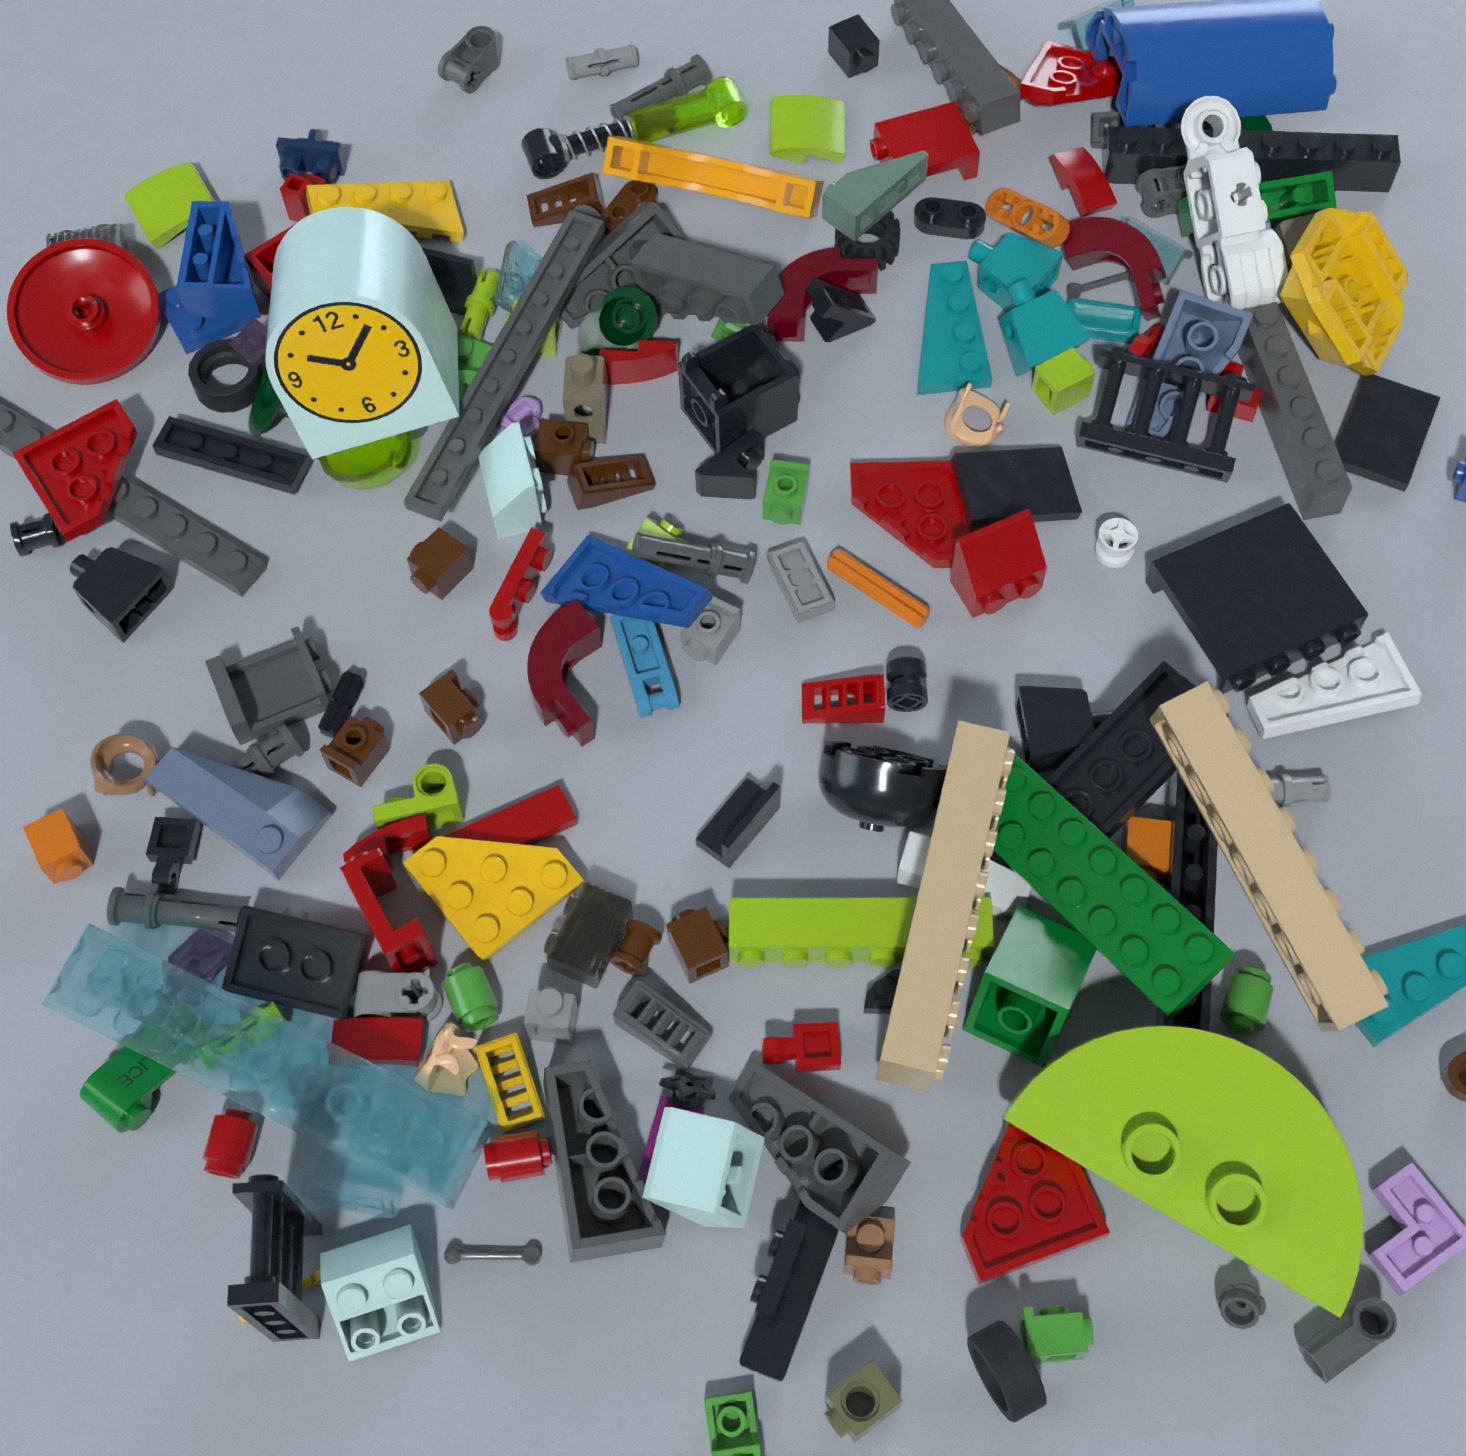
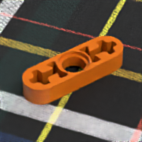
M1009 188L997 189L987 200L986 213L1000 225L1035 242L1055 248L1062 244L1069 234L1070 224L1060 213ZM1011 205L1012 209L1008 212L1003 209V206ZM1033 210L1032 218L1026 224L1021 225L1023 216L1028 211ZM1044 223L1053 227L1051 231L1042 229Z

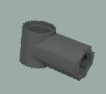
M1364 1299L1351 1307L1341 1318L1336 1319L1299 1346V1350L1312 1372L1321 1378L1324 1383H1328L1376 1346L1390 1339L1397 1327L1396 1314L1392 1307L1381 1299ZM1361 1312H1368L1376 1317L1379 1322L1378 1335L1368 1334L1362 1329L1359 1321Z

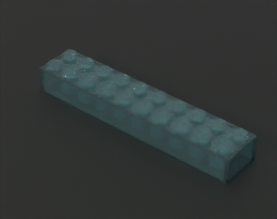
M88 923L42 1002V1005L451 1210H453L484 1149V1144L487 1143L495 1127L489 1120Z

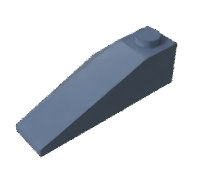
M1180 290L1153 360L1219 375L1239 352L1253 314ZM1147 379L1143 382L1125 431L1134 428ZM1165 383L1161 384L1149 428V433L1152 435L1151 438L1164 440L1174 428L1184 388ZM1200 392V393H1199L1198 399L1200 398V396H1201L1204 392Z
M173 747L169 749L144 779L148 784L278 881L332 816L331 812L296 787Z

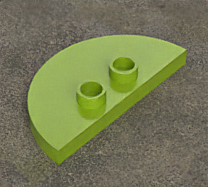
M1145 1026L1113 1031L1089 1039L1049 1062L1027 1082L1003 1114L1002 1118L1341 1318L1355 1285L1363 1248L1364 1220L1361 1193L1355 1168L1339 1131L1320 1102L1303 1083L1262 1052L1237 1040L1213 1032L1187 1027Z

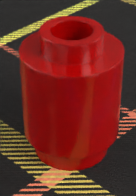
M226 1108L224 1115H214L202 1159L206 1160L205 1172L221 1177L240 1179L242 1169L248 1168L259 1128L257 1123L251 1121L253 1114L243 1110Z
M538 1129L494 1137V1142L484 1144L485 1164L490 1181L500 1179L501 1183L542 1176L545 1175V1165L553 1164L549 1138H540Z

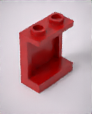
M955 102L876 122L874 125V139L870 140V150L875 161L879 160L882 163L919 151H925L929 154L927 176L958 168L964 181L977 177L980 150Z
M377 848L371 852H360L354 855L347 864L341 866L340 870L393 973H422L437 965V959L418 918L393 931L377 901L378 897L397 888V884L381 849Z

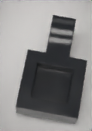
M155 817L146 856L150 862H156L151 882L152 884H159L157 891L162 894H175L179 883V864H192L200 832V825L197 819Z

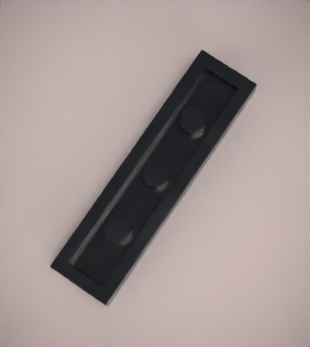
M171 416L166 420L152 445L156 455L295 495L310 466L307 455Z

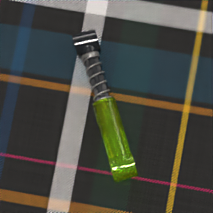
M727 76L718 77L712 80L703 90L625 111L623 121L615 118L610 125L601 122L599 128L592 129V127L587 126L585 132L581 133L573 130L571 136H566L563 133L558 135L547 128H536L524 136L521 146L533 175L538 179H551L562 172L565 162H569L572 156L576 160L577 154L586 152L589 156V151L598 148L603 152V147L607 146L608 137L622 136L645 142H653L713 124H718L720 127L725 128L733 127L744 120L748 108L735 80Z

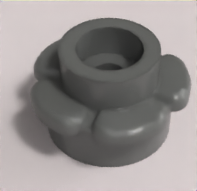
M1228 1284L1218 1294V1298L1221 1300L1218 1307L1226 1323L1235 1328L1247 1329L1258 1322L1259 1315L1264 1314L1266 1309L1264 1298L1258 1296L1257 1289L1249 1284Z

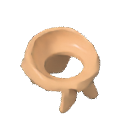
M968 383L965 388L959 390L956 401L946 413L944 427L952 440L965 446L981 447L992 443L1003 433L1004 425L1002 422L1005 420L1010 403H1006L1000 412L998 406L993 401L972 391V384ZM970 407L981 408L990 416L991 427L985 432L971 430L964 423L963 412Z
M445 1023L413 1076L414 1081L420 1084L427 1093L465 1095L467 1092V1078L479 1069V1063L469 1050L477 1044L476 1039L460 1037V1030L457 1025Z

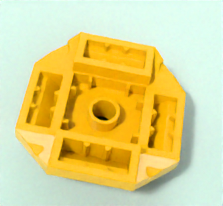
M1327 208L1315 213L1293 252H1291L1290 258L1293 265L1280 293V297L1321 361L1349 367L1363 376H1368L1379 371L1401 330L1404 312L1402 290L1407 288L1409 272L1373 212L1359 211L1355 213L1345 209Z

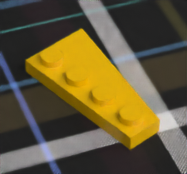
M449 180L307 185L306 198L310 215L321 210L336 207L364 208L392 218L408 231H416L417 237L432 239V234L450 236L451 242L463 243L464 231Z

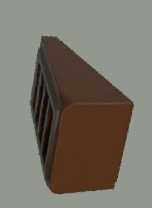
M593 172L526 195L534 227L563 223L569 211L574 210L577 205L591 206L601 216L606 209L602 189ZM561 201L562 206L557 207L556 202ZM547 203L548 211L543 212L541 204Z
M644 454L572 463L567 478V484L577 510L593 508L650 491L656 485ZM633 469L637 480H631L628 470ZM615 474L619 475L621 482H616ZM603 478L605 484H600L599 479Z

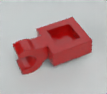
M838 1022L793 1024V1037L763 1038V1064H780L789 1060H795L796 1072L834 1071L841 1068Z

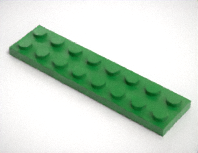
M1014 754L1010 775H1008L1005 787L1004 805L996 828L998 832L993 851L1158 1009L1172 1020L1236 957L1234 952L1020 757Z

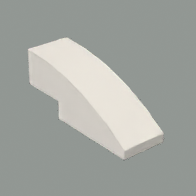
M909 832L898 869L897 883L919 889L931 837ZM990 860L988 869L983 870L989 872L983 897H991L992 916L1011 921L1018 906L1026 908L1031 887L1016 872Z

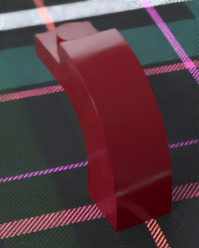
M1086 217L1069 221L1070 231L1063 245L1066 258L1072 270L1103 262L1123 266L1134 277L1141 310L1146 321L1161 317L1158 305L1165 303L1159 281L1166 279L1167 275L1151 241L1135 227L1113 218Z
M840 247L817 250L794 260L778 275L784 295L767 314V334L770 333L776 342H804L805 315L814 302L806 288L815 278L859 294H876L878 259H841Z
M575 599L554 613L539 629L528 654L527 675L533 703L544 726L556 721L559 729L567 738L573 735L581 747L595 739L592 719L569 692L565 684L572 668L582 659L601 648L602 642L599 626Z

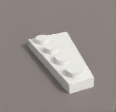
M1387 632L1376 637L1373 644L1361 648L1359 645L1345 652L1343 658L1330 664L1323 662L1313 667L1311 673L1299 679L1295 677L1289 678L1249 697L1247 709L1261 738L1267 739L1418 705L1422 693Z

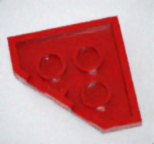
M1046 41L1020 84V97L1027 98L1031 103L1037 105H1054L1118 95L1123 74L1115 58L1112 56H1108V60L1094 61L1091 52L1088 50Z
M117 398L12 453L67 543L104 523L138 435L133 422Z
M951 461L850 463L851 504L931 567L952 568L956 539L972 533V526L969 527Z
M1009 1123L961 1238V1243L978 1285L1100 1240L1110 1234L1081 1165Z

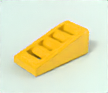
M517 1032L474 1047L502 1134L545 1119ZM513 1051L515 1059L490 1067L488 1059ZM517 1067L519 1068L521 1075L497 1084L495 1083L494 1075ZM524 1084L526 1092L501 1101L499 1092ZM530 1101L531 1110L507 1118L504 1109Z

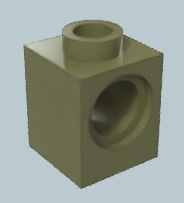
M872 1360L826 1395L825 1403L829 1409L824 1412V1415L840 1438L848 1434L855 1443L898 1410L903 1400L874 1360ZM857 1392L866 1394L872 1400L873 1411L864 1417H857L851 1414L846 1406V1399L851 1394Z

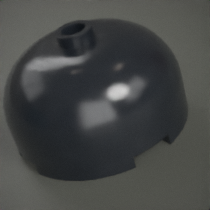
M848 741L824 742L818 770V782L822 795L837 812L860 821V828L883 832L884 826L908 827L924 821L937 809L947 765L939 764V767L932 768L933 759L875 745L873 747L858 745L856 749L851 748L852 743Z

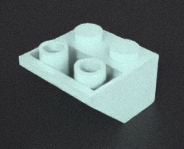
M519 422L511 423L478 456L497 539L527 533L531 527L539 530L543 529L540 514L547 512L539 469L536 467L531 437L522 436Z
M664 1107L642 1198L703 1227L745 1228L765 1138L733 1121L673 1107Z
M411 1224L320 1253L321 1287L349 1362L441 1332L425 1265Z

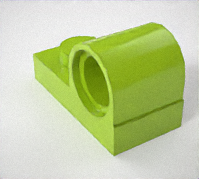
M437 763L422 766L413 777L415 797L407 799L394 797L384 801L383 804L372 806L374 821L378 830L392 823L425 814L430 828L464 820L462 806L452 775L445 766ZM435 786L444 787V789L437 794L427 793L431 788Z

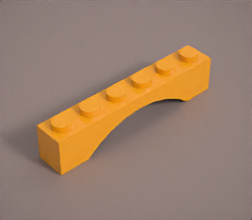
M622 136L608 137L602 173L712 194L805 218L817 216L824 180Z

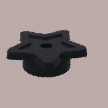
M678 1068L675 1076L661 1078L659 1082L660 1086L670 1089V1100L683 1107L696 1108L702 1106L705 1099H716L715 1091L710 1088L713 1084L711 1076L693 1075Z

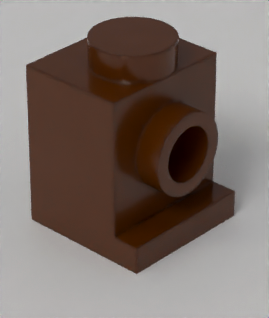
M453 670L419 693L426 714L453 745L463 738L468 739L474 736L481 729L483 722L476 713L479 705L466 688L461 690L457 674Z
M350 716L329 745L324 744L320 749L327 768L357 786L362 787L390 750L383 734L385 732L384 728L370 717H364L362 721H359Z

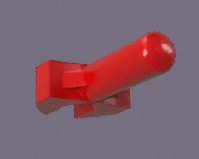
M1159 323L1154 325L1145 336L1139 334L1128 350L1133 353V356L1147 359L1148 354L1160 342L1165 326Z

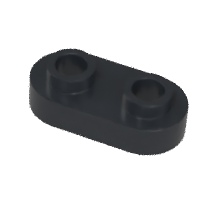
M928 197L920 200L915 206L914 225L920 232L925 234L968 240L979 237L985 229L986 213L980 205L973 202Z

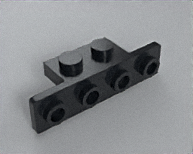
M801 1200L793 1220L789 1219L785 1232L777 1229L773 1236L767 1256L773 1258L774 1261L768 1277L759 1274L753 1288L750 1301L757 1304L755 1308V1321L739 1360L741 1367L778 1382H782L786 1376L839 1233L837 1228L808 1209Z

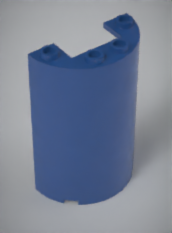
M1205 0L1103 8V11L1096 12L1091 19L1085 36V42L1094 61L1108 60L1111 50L1123 74L1115 105L1126 127L1179 123L1182 121L1186 109L1195 100L1204 96H1218L1229 101L1237 110L1239 117L1326 110L1330 95L1334 94L1337 85L1336 76L1333 73L1334 55L1332 40L1334 37V25L1332 21H1328L1319 0Z

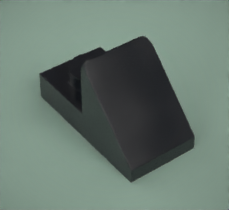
M816 278L806 288V291L814 301L812 307L815 311L811 314L810 320L825 342H832L871 326L877 320L859 293Z
M753 427L695 470L696 492L701 497L754 499L755 478L750 472L754 471L764 459V436Z

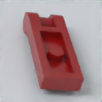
M533 527L530 528L489 608L494 635L501 641H509L517 635L518 630L515 620L523 604H528L531 601L535 592V580L540 571L544 572L549 566L552 551L548 547L545 531Z

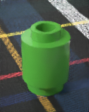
M464 963L448 971V978L442 983V987L457 1023L463 1025L466 1032H475L496 1022L499 1018L496 1012L499 1005L483 968L480 966L472 967L471 963Z
M1241 966L1229 978L1220 1019L1227 1025V1029L1234 1034L1251 1036L1254 1032H1260L1265 1028L1273 986L1270 984L1271 976L1264 970L1251 966Z

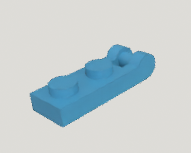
M614 614L610 615L611 625L639 717L652 715V710L666 707L667 710L679 708L678 696L655 623ZM660 684V692L647 695L645 687Z

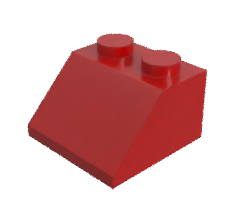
M1026 509L956 539L950 582L972 618L984 613H996L1013 600L1020 597L1021 599H1027L1034 596L1043 587L1047 565L1030 511Z

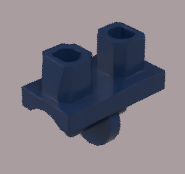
M312 128L309 131L308 138L292 139L278 137L276 148L280 158L279 169L284 180L287 179L290 173L301 176L302 172H309L312 175L326 179L327 184H332L336 175L345 176L347 166L342 159L341 144L323 140L320 129Z

